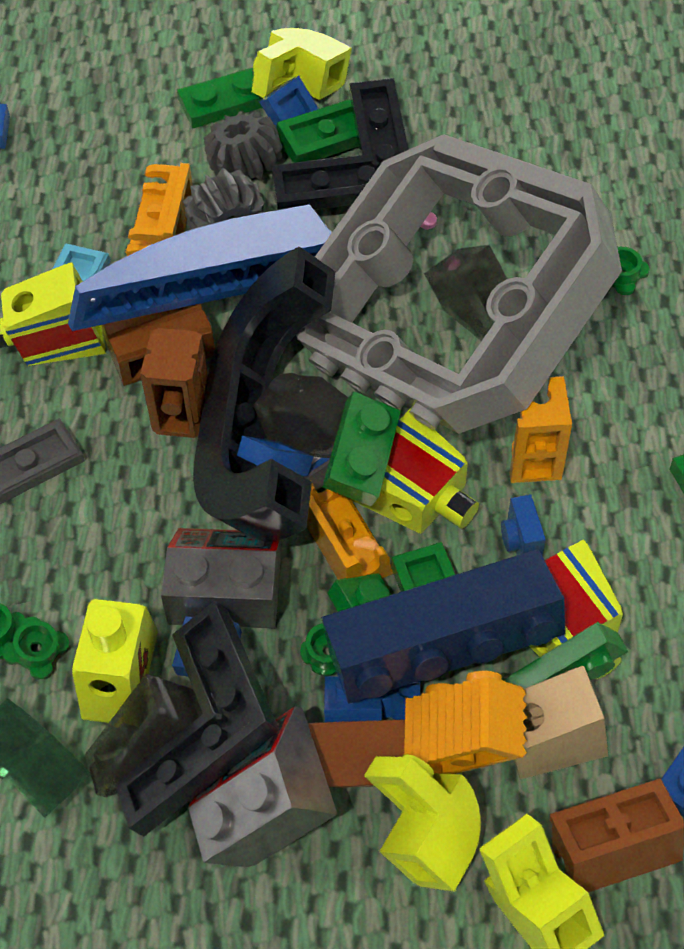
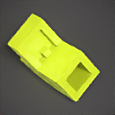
M299 28L274 30L270 33L269 46L258 51L254 60V78L251 92L265 98L288 80L299 76L310 95L320 100L336 92L345 84L352 48L325 34Z
M405 754L403 757L376 756L364 776L402 811L379 852L413 883L420 887L455 892L473 859L480 837V810L471 785L462 774L434 773L433 769L426 762L413 755Z
M525 814L479 848L490 874L484 880L489 893L531 949H588L605 936L589 893L558 869L542 825L530 815Z

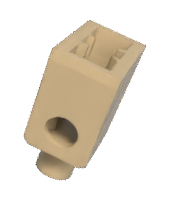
M584 666L524 689L526 695L523 697V700L527 706L523 709V712L527 718L523 723L527 730L523 735L527 741L523 746L527 753L523 758L514 759L520 779L608 756L605 719Z

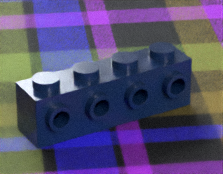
M539 549L321 617L328 651L348 704L366 698H377L390 690L422 680H433L446 672L474 663H486L494 660L499 655L530 645H542L555 637L566 634L564 597Z

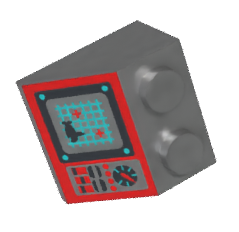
M178 528L167 546L161 591L168 625H183L185 616L194 617L213 601H216L228 611L232 622L239 623L240 627L276 628L283 539L264 542L251 538L238 530Z
M295 706L276 718L275 721L280 731L192 799L188 808L203 863L239 867L254 866L338 815L303 708Z

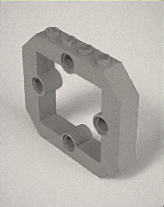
M445 134L384 160L315 257L336 271L331 311L302 328L297 333V340L312 353L308 360L317 369L333 377L336 371L341 373L340 377L351 387L363 394L370 388L375 391L374 395L380 401L399 410L403 406L411 408L409 413L420 423L432 430H435L440 424L460 434L524 411L529 407L622 272L611 213L590 183ZM443 194L476 205L500 235H517L530 226L555 235L526 278L514 277L506 279L491 291L487 299L486 310L494 324L459 374L414 353L393 331L384 329L372 333L352 323L378 286H393L402 281L409 273L413 263V256L407 245Z

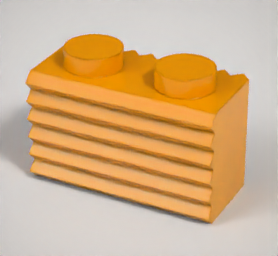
M474 671L468 673L463 684L436 683L426 686L425 693H421V696L405 699L404 755L416 756L426 762L433 769L434 773L456 774L523 758L527 753L523 746L527 741L523 735L527 730L523 723L527 718L523 712V709L527 706L523 700L526 692L521 686L502 681V675L493 671Z

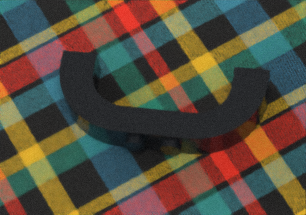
M299 246L272 264L251 285L223 328L210 363L194 459V490L203 510L210 516L249 537L264 542L282 540L307 529L312 482L273 459H269L256 466V464L237 456L242 436L260 439L265 437L273 374L283 351L302 328L328 313L332 308L336 271Z

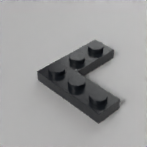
M394 78L349 83V96L361 155L271 165L277 210L308 204L313 210L352 205L384 160L409 150Z
M213 601L172 634L203 714L115 783L129 829L143 837L280 731L228 611L216 601Z

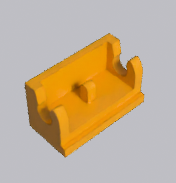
M181 163L180 166L153 164L146 167L144 174L146 177L162 178L167 183L145 182L143 184V195L135 225L129 230L128 239L131 240L130 244L127 245V256L151 244L185 232L187 218L183 201L192 195L190 186H193L190 164Z
M564 376L549 378L547 396L550 400L547 403L538 404L532 401L526 410L520 412V419H517L515 438L511 449V483L562 480L572 429Z
M312 484L307 528L337 579H348L377 573L383 579L392 575L390 557L385 549L379 546L352 500L328 489L318 493Z

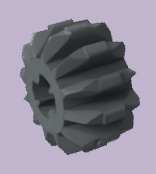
M240 111L234 117L225 115L224 121L211 125V133L204 137L206 158L215 176L224 168L230 174L241 170L250 179L255 177L262 179V173L272 171L271 165H276V161L282 157V145L277 128L272 123L270 117H262L259 111H254L249 115H245L243 111Z
M223 168L217 176L212 178L205 174V182L201 185L190 186L192 195L183 201L187 218L186 223L190 230L228 219L264 213V202L259 188L241 170L230 174Z

